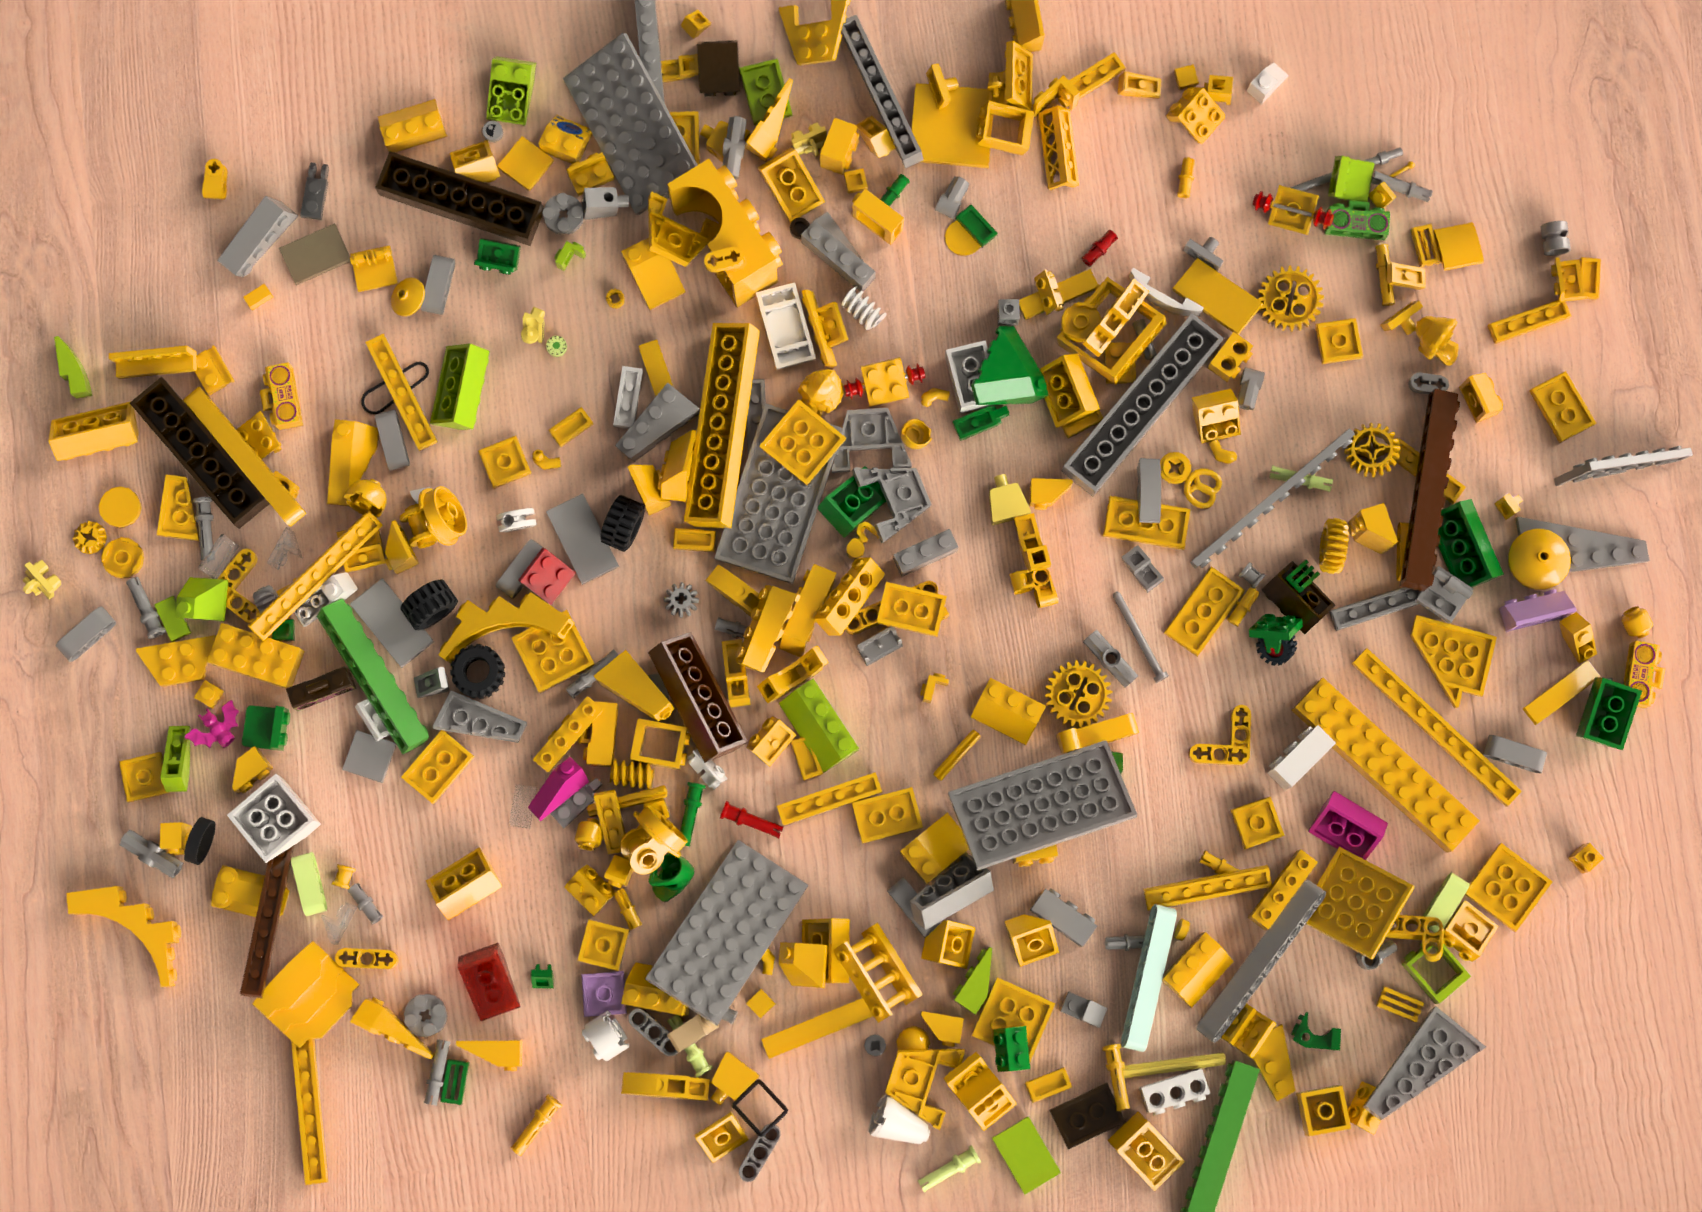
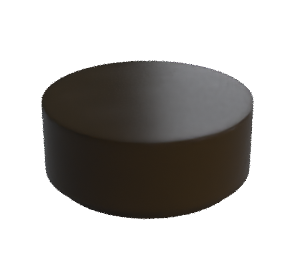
M804 218L794 219L790 224L792 236L801 239V234L810 224Z

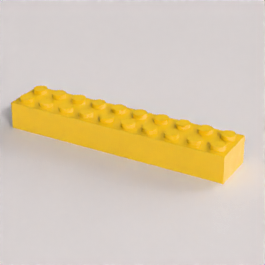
M713 323L684 515V521L694 527H732L760 332L750 323Z
M1324 677L1318 680L1291 710L1309 727L1314 728L1319 725L1336 742L1332 748L1446 853L1452 852L1479 823L1480 820Z

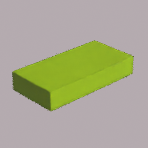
M175 596L154 604L172 642L191 634L185 618L175 617Z

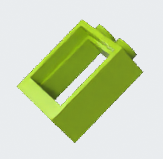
M1421 942V948L1416 952L1413 950L1404 957L1406 961L1401 965L1434 1004H1440L1466 982L1471 975L1443 944L1442 957L1457 974L1434 992L1412 966L1414 962L1424 955Z

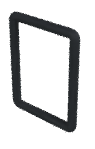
M760 1079L751 1084L732 1103L733 1109L759 1137H764L788 1113V1108ZM758 1084L784 1110L762 1133L736 1106Z

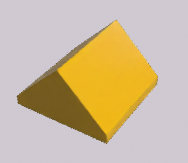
M732 1111L694 1135L712 1163L749 1140Z

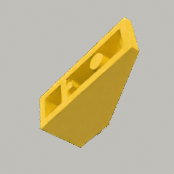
M522 1040L456 1041V1046L498 1067H504V1071H517V1067L522 1066Z

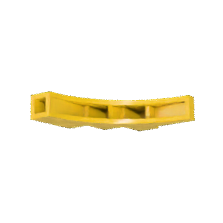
M532 592L523 597L519 608L498 596L497 599L490 603L488 612L467 600L466 603L459 607L458 614L456 615L462 622L455 626L452 636L442 644L438 656L451 664L455 659L454 656L456 654L459 655L462 648L465 649L472 642L488 633L504 628H536L549 632L563 640L575 622Z
M120 886L66 893L68 914L103 916L129 929L143 942L151 954L158 970L161 987L175 986L174 981H177V972L175 968L173 969L172 960L175 959V951L171 944L179 943V938L181 937L180 925H177L176 921L152 924L151 920H154V911L152 907L150 908V904L143 903L124 906V903L127 902V895L123 887Z

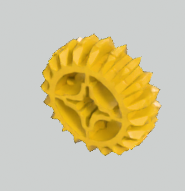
M1369 423V428L1362 424V431L1355 428V435L1351 437L1353 442L1347 446L1348 448L1344 449V454L1348 455L1346 462H1351L1350 468L1357 467V474L1363 470L1364 477H1367L1368 472H1371L1372 478L1376 476V472L1383 476V469L1390 472L1391 467L1389 465L1396 466L1397 462L1394 459L1400 458V454L1396 452H1399L1401 447L1397 445L1399 439L1394 438L1395 433H1388L1389 427L1387 426L1381 430L1380 423L1377 424V428H1373V423ZM1369 437L1366 444L1356 447L1362 439ZM1375 437L1383 439L1388 445L1385 446V444L1378 443ZM1371 442L1373 447H1375L1374 458H1372V453H1370ZM1389 453L1386 459L1376 464V459L1379 456ZM1357 455L1368 458L1370 464L1361 461Z
M1328 518L1323 526L1319 549V565L1322 572L1339 574L1343 570L1349 540V527L1345 520Z

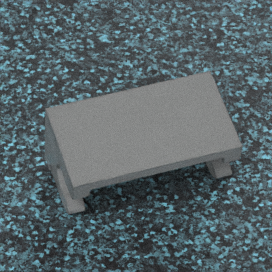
M891 626L857 645V650L867 666L903 647L902 640L898 637L895 627Z

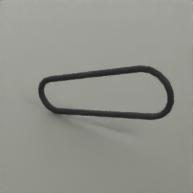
M415 362L402 370L404 373L416 365H422L426 369L425 376L413 384L411 389L428 377L429 368L423 362ZM385 381L379 383L378 385L374 386L373 388L369 389L363 394V397L361 399V405L367 413L379 414L383 412L385 409H387L389 406H391L393 403H395L394 400H392L386 406H384L382 409L378 411H370L366 408L364 404L365 397L370 392L384 385Z

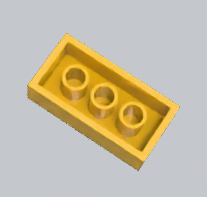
M221 623L207 662L213 666L287 689L293 686L305 651L299 647L268 637L262 641L255 633Z

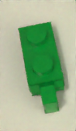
M1007 405L996 409L995 406H988L956 419L952 423L959 440L962 441L998 426L1002 423L1001 419L1009 416L1010 412Z

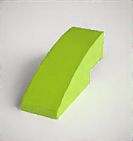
M55 336L59 375L65 381L69 380L70 394L76 399L93 396L89 379L79 358L59 336Z

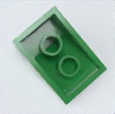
M853 475L826 496L818 506V510L845 538L860 523L867 520L886 503V499L878 482L858 488Z

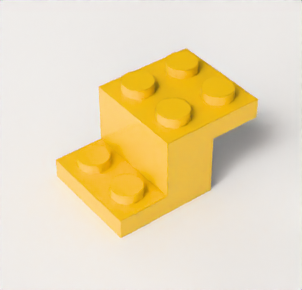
M977 1052L967 1057L964 1062L951 1070L943 1078L983 1131L1017 1104Z

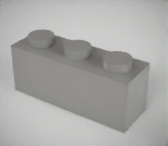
M948 529L895 553L893 560L901 577L956 553L958 545L951 530Z
M1051 888L1049 891L1044 889L1030 911L1042 919L1050 920L1053 928L1080 947H1083L1097 927L1094 924L1095 919L1087 913L1084 915L1076 911L1078 907L1070 901L1065 903L1059 899L1061 895Z

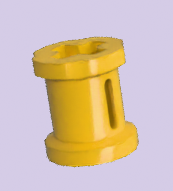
M337 864L338 871L335 881H332V885L349 889L352 872H355V869Z

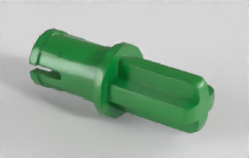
M900 174L893 184L886 188L887 191L880 200L890 207L896 198H900L899 194L909 184V179Z

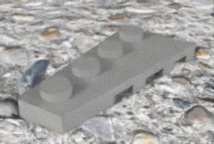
M450 691L433 724V729L519 743L527 722L459 693Z

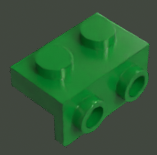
M481 238L474 265L479 266L481 270L491 271L492 268L499 270L501 274L510 275L511 272H515L518 269L521 246Z
M1026 1026L994 1029L993 1042L995 1044L997 1071L1007 1072L1030 1069Z

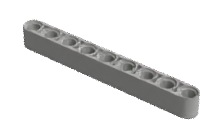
M1306 880L1300 886L1200 1020L1197 1031L1214 1043L1222 1037L1326 896V891L1310 880Z

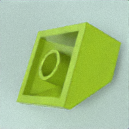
M189 577L177 595L175 617L225 621L228 580Z

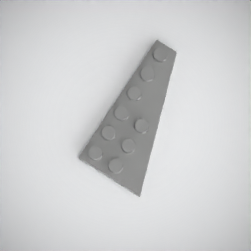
M1433 1007L1363 1107L1378 1120H1383L1403 1106V1104L1482 1051L1486 1046L1439 1008Z

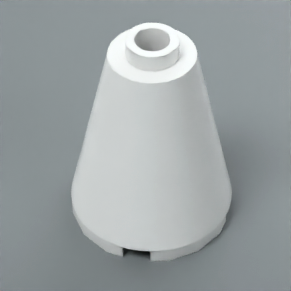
M887 1095L881 1097L876 1105L879 1109L876 1113L873 1112L868 1128L870 1135L914 1144H921L923 1141H927L930 1135L927 1123L892 1097Z

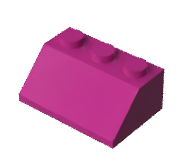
M1333 791L1323 804L1308 832L1336 849L1341 847L1366 860L1384 837L1388 823L1336 791Z

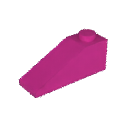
M571 757L567 758L552 771L529 804L528 809L540 821L589 783L583 769Z

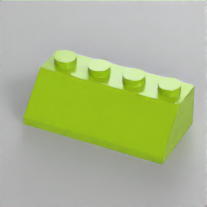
M471 343L446 346L430 424L458 430L474 428L477 409L480 404L481 390L485 381V371L489 362V350Z
M814 678L794 690L779 703L799 736L805 738L803 742L811 754V749L813 750L823 773L859 751V747Z

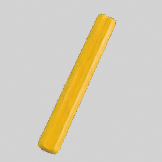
M662 785L620 796L617 799L620 809L666 798L668 792L667 788ZM595 803L587 806V812L590 817L598 815Z

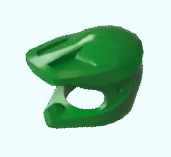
M665 854L660 866L662 869L659 876L657 875V869L650 873L648 882L653 886L654 894L663 902H668L680 894L694 875L692 864L681 856L676 857L673 854Z

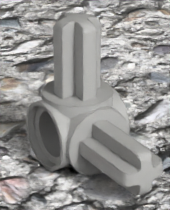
M1393 940L1382 944L1374 956L1371 966L1366 965L1364 955L1358 953L1355 956L1358 965L1362 969L1371 970L1382 964V959L1396 952L1398 948Z

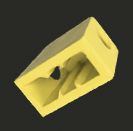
M1006 474L994 477L997 488L989 490L992 526L1013 521L1014 517L1031 514L1019 484H1008Z

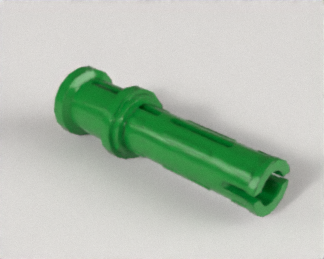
M692 782L687 783L689 788L687 797L683 801L686 806L680 829L681 833L688 840L685 844L690 847L698 808L702 806L700 802L702 792L706 788L705 785Z

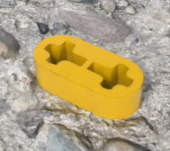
M737 247L712 251L704 258L705 267L710 272L737 268L743 263V253ZM732 253H735L736 256H740L737 257L736 262H733L732 259L727 258H730ZM711 258H715V260L718 261L716 263L717 266H713L710 263Z

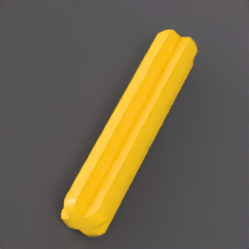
M972 730L935 770L933 775L942 781L980 739V734Z

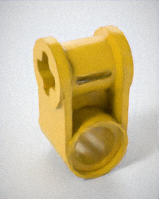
M210 159L205 164L202 194L207 199H226L228 170L218 159Z

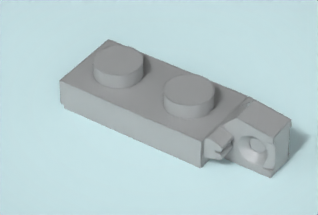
M595 778L589 785L586 784L550 814L563 828H566L588 805L595 801L594 794L603 784Z

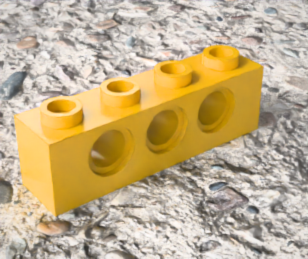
M871 557L854 560L850 570L840 579L839 585L829 594L828 600L819 607L814 620L828 636H841L884 577L885 573Z
M1303 850L1296 851L1272 883V887L1267 890L1247 918L1263 930H1269L1318 862Z

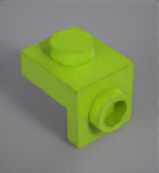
M566 241L563 248L559 249L554 259L556 260L557 268L565 271L574 254L585 259L584 247L576 242L570 243Z

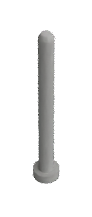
M1118 591L1113 593L1115 602L1156 675L1154 677L1155 682L1158 683L1164 680L1169 675L1167 672L1162 671L1121 593Z

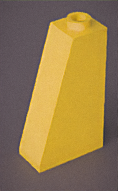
M624 650L594 675L601 686L658 722L668 718L675 709L627 650Z

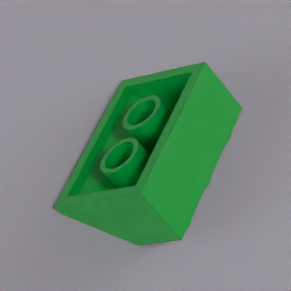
M1595 677L1576 737L1623 751L1642 691L1606 678Z

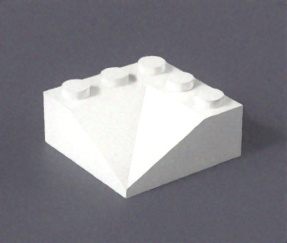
M277 774L272 776L227 815L265 863L306 838L321 825L288 783Z

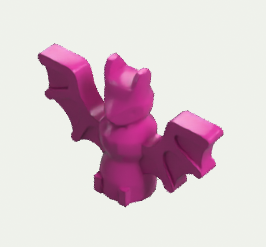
M230 700L221 708L224 714L223 722H218L216 716L208 708L206 709L208 713L204 716L198 715L203 724L209 728L210 733H203L193 729L185 735V739L192 741L194 746L203 744L211 748L212 743L218 741L222 748L229 746L235 740V737L229 731L234 727H238L235 719L239 711L235 709L233 701Z

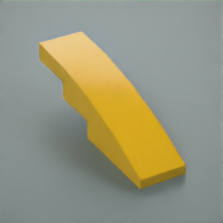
M1133 279L1083 342V345L1099 357L1124 324L1132 317L1149 291L1137 280Z
M1587 660L1522 709L1533 724L1537 725L1592 684L1595 677L1601 676Z

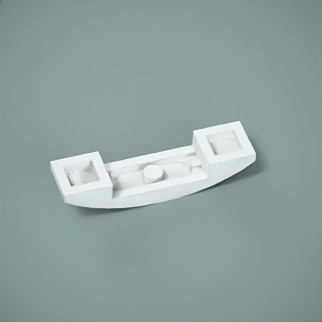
M1135 268L1131 270L1130 280H1137L1149 291L1145 298L1151 303L1174 314L1190 316L1193 313L1195 316H1200L1204 307L1188 298L1184 300L1183 304L1149 286L1148 283L1151 277Z

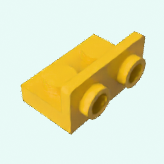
M603 152L591 154L586 160L574 162L566 169L578 196L583 194L584 188H597L615 180Z
M772 716L766 719L762 724V729L749 739V744L746 748L770 767L796 734L781 720Z

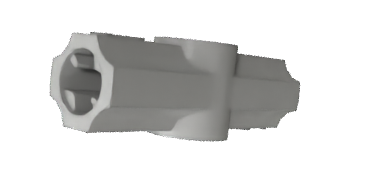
M740 116L729 118L727 138L724 139L723 165L729 169L734 179H739L741 158L744 157L745 151L744 138L747 119Z
M1095 630L1083 641L1101 661L1102 666L1108 669L1124 688L1138 677L1136 672L1121 657L1119 651L1114 649L1098 630ZM1107 654L1115 656L1116 662L1114 664L1106 661L1105 657Z
M129 830L122 837L120 846L138 856V859L143 863L159 869L169 877L174 878L182 869L183 862L167 854L155 842L146 840L132 830Z

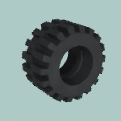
M623 495L618 496L611 505L602 526L601 543L623 552L628 550L640 529L645 513V505Z
M443 579L431 581L414 591L405 599L400 609L414 630H422L446 617L455 608L458 599Z
M476 644V646L468 645L467 649L462 648L460 650L461 653L454 656L455 661L451 662L452 670H450V675L453 678V683L463 694L471 698L478 697L483 699L484 696H492V693L494 691L497 692L499 690L498 687L504 683L503 677H505L506 673L504 672L505 666L502 659L494 650L486 645ZM477 660L487 662L490 668L487 678L479 683L470 682L467 678L469 665Z

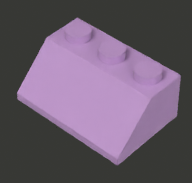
M1556 589L1544 592L1545 595L1537 597V594L1526 596L1524 601L1517 602V599L1504 602V606L1499 608L1506 632L1566 618L1577 612L1565 591L1557 592Z

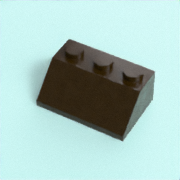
M1291 561L1261 590L1269 600L1274 602L1283 615L1302 618L1303 627L1300 631L1305 635L1335 604L1313 581L1299 593L1286 580V577L1298 567ZM1300 570V571H1299L1296 575H1294L1292 578H1293L1294 580H1296V579H1297L1299 576H1301L1304 572H1303L1302 570ZM1306 576L1298 585L1301 587L1310 578Z

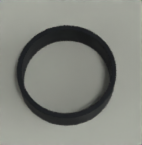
M200 817L195 822L185 845V861L200 865L203 862L214 838L215 821Z

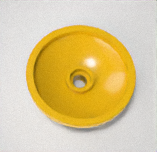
M1531 529L1520 534L1511 544L1508 553V564L1511 573L1519 583L1530 589L1546 590L1558 585L1566 577L1570 569L1571 556L1566 543L1556 533L1546 529ZM1541 553L1546 555V560L1541 559Z

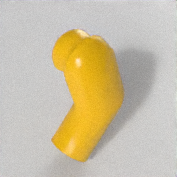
M932 388L922 394L921 404L929 407L935 399L948 401L950 391Z
M1218 440L1209 443L1217 461L1226 464L1236 461L1237 454L1234 451L1222 449Z
M539 449L532 453L533 462L543 470L562 467L560 457L549 459Z
M768 948L761 958L764 962L762 974L772 975L775 956Z

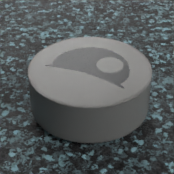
M489 121L483 126V135L489 142H497L502 138L503 129L498 122Z

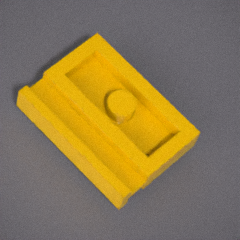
M1110 342L1105 349V366L1111 370L1133 342ZM1136 363L1131 366L1117 384L1134 383L1136 380ZM1106 379V384H1113L1108 379Z
M214 345L211 346L212 348L196 355L197 371L195 373L209 396L226 387L227 384L235 382Z

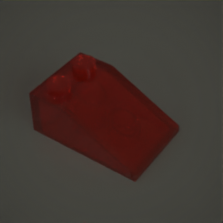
M499 943L458 956V970L480 1021L520 1008L521 1005Z

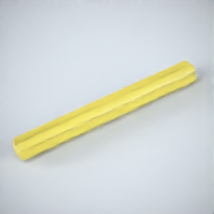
M1215 1053L1125 1065L1122 1070L1124 1078L1221 1066L1226 1064V1057L1224 1053Z

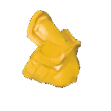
M1425 316L1417 321L1415 332L1420 340L1418 350L1428 360L1436 356L1447 366L1453 365L1456 361L1459 347L1457 343L1450 340L1454 334L1452 332L1458 323L1456 319Z
M830 369L815 371L806 376L800 382L797 390L802 396L800 401L820 417L823 411L830 413L831 410L836 409L844 395L841 379L835 370Z

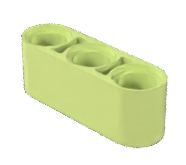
M310 852L292 857V868L305 916L327 911V903L314 853Z
M1451 872L1442 883L1423 916L1438 918L1441 920L1444 929L1470 884ZM1435 925L1429 927V930L1434 933L1440 929Z

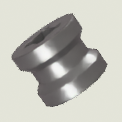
M871 1035L866 1039L865 1050L868 1054L879 1056L885 1051L886 1043L881 1036Z

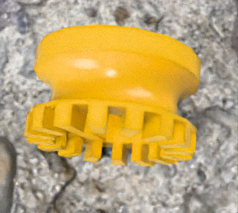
M615 288L609 290L606 294L607 304L611 308L617 309L623 306L625 298L622 291ZM614 294H618L620 299L616 304L612 303L613 301L610 298Z

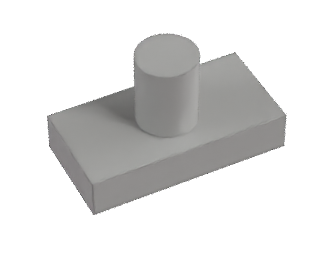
M1212 237L1207 239L1203 247L1189 239L1183 250L1194 259H1200L1217 272L1224 262L1213 254L1219 242Z

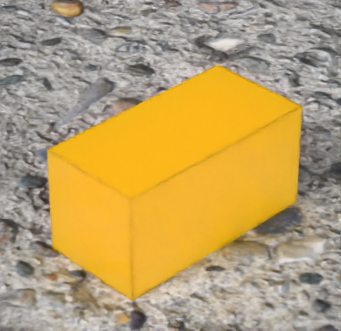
M262 284L243 296L250 309L254 310L273 298V295L267 286Z

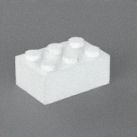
M986 340L947 349L945 352V359L960 414L994 406L976 405L971 387L973 380L978 379L981 374L978 372L982 360H987L989 356L986 352L988 349Z
M1319 725L1314 728L1311 726L1306 728L1298 736L1300 740L1291 743L1283 751L1285 755L1283 757L1280 755L1269 765L1271 769L1267 773L1284 790L1293 787L1336 744Z

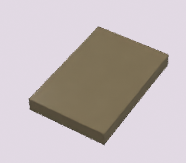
M335 223L279 248L296 285L350 262V255Z

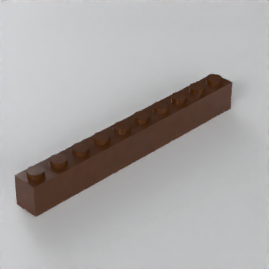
M1435 388L1428 395L1400 580L1401 587L1424 592L1434 582L1432 570L1437 562L1435 549L1440 542L1438 529L1443 522L1441 509L1446 502V497L1443 495L1444 489L1447 488L1449 478L1446 475L1452 461L1449 458L1450 451H1452L1454 446L1452 435L1457 427L1455 414L1460 407L1458 393Z

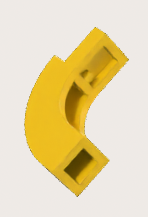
M1034 513L1014 517L1019 547L1028 571L1032 572L1051 567L1047 545L1042 544Z
M817 645L788 667L767 677L757 685V688L768 704L811 679L823 670L822 668L829 662Z

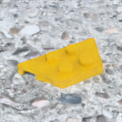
M216 636L136 648V652L161 687L200 681L204 679L208 664L207 660Z

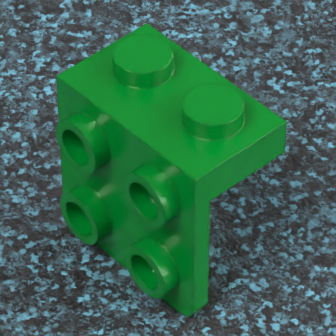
M248 706L242 745L250 748L255 746L260 749L284 751L288 738L286 733L287 725L290 723L289 709L281 706H276L275 708Z

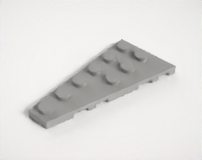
M1682 446L1670 448L1669 451L1661 448L1652 451L1653 453H1648V451L1638 452L1635 456L1627 453L1620 455L1619 458H1615L1612 455L1602 458L1601 461H1598L1597 458L1586 460L1583 464L1573 466V470L1554 478L1556 486H1560L1571 480L1575 483L1591 477L1599 478L1624 473L1626 470L1633 468L1638 470L1654 464L1658 466L1673 463L1693 456L1691 448L1682 449Z
M1516 517L1518 535L1531 529H1546L1556 533L1564 540L1571 556L1569 572L1650 561L1645 540ZM1541 553V559L1546 560V555Z

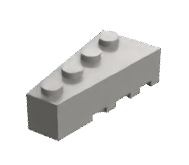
M265 196L217 261L236 276L244 277L248 275L257 261L292 224L298 215L281 201Z
M667 383L615 446L635 462L653 449L655 445L668 438L674 431L687 424L693 417L698 416L700 409Z

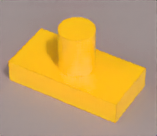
M939 63L932 64L926 72V76L938 110L944 109L951 101L949 90L957 89L958 81L956 77L944 79Z
M1419 300L1412 301L1380 324L1384 331H1390L1401 325L1406 335H1409L1416 328L1410 317L1422 309L1423 305Z

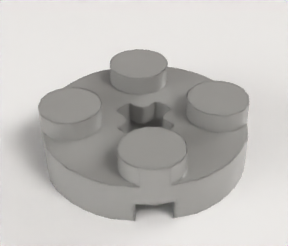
M559 193L550 198L544 206L543 216L545 223L556 234L574 233L583 223L584 213L582 205L578 199L571 195ZM560 211H568L567 218H559Z
M431 994L417 995L409 1001L404 1011L405 1025L413 1034L420 1037L433 1036L444 1028L448 1017L443 1001ZM428 1009L431 1019L422 1021L420 1013Z

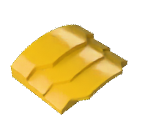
M312 941L265 987L263 998H256L252 1005L300 1048L308 1039L323 1038L334 1024L352 1007V993L360 984Z

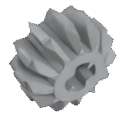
M683 582L680 583V588L678 589L673 584L674 591L672 592L668 589L666 591L671 597H664V601L669 603L665 606L666 609H672L671 615L673 616L679 611L680 618H683V612L685 611L688 616H691L689 609L697 610V607L692 603H699V598H694L698 594L697 591H691L692 585L690 584L686 589H684ZM680 596H684L687 601H683V604H679V601L676 600L680 599Z
M270 585L258 589L253 594L254 602L260 613L278 597L275 589Z

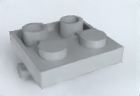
M1438 566L1433 572L1434 582L1432 586L1424 592L1421 591L1415 601L1450 624L1467 598L1469 599L1473 594V588Z

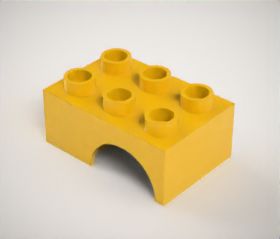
M708 158L667 184L672 210L676 216L687 212H702L716 219L721 225L717 236L707 244L711 252L730 247H737L742 251L743 263L739 267L714 272L737 308L754 298L756 292L767 290L778 283L777 268L782 265L779 254L782 253L781 249L769 231L762 236L759 234L761 231L756 222L759 220V216L747 198L741 202L737 201L739 198L734 189L737 187V183L725 165L716 169ZM732 253L731 257L727 259H732L733 262H736L737 257L740 256H736L735 253ZM713 258L714 266H717L716 263L718 261H716L715 258Z

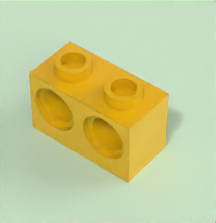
M1233 332L1211 361L1208 369L1226 382L1231 377L1235 379L1241 371L1239 368L1242 362L1247 363L1253 353L1250 351L1254 345ZM1233 347H1240L1243 353H1235ZM1221 363H1229L1231 369L1225 370L1222 367Z

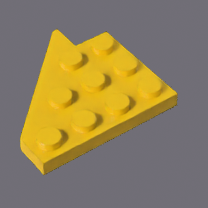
M1416 615L1410 637L1452 706L1459 708L1462 692L1482 697L1497 637Z

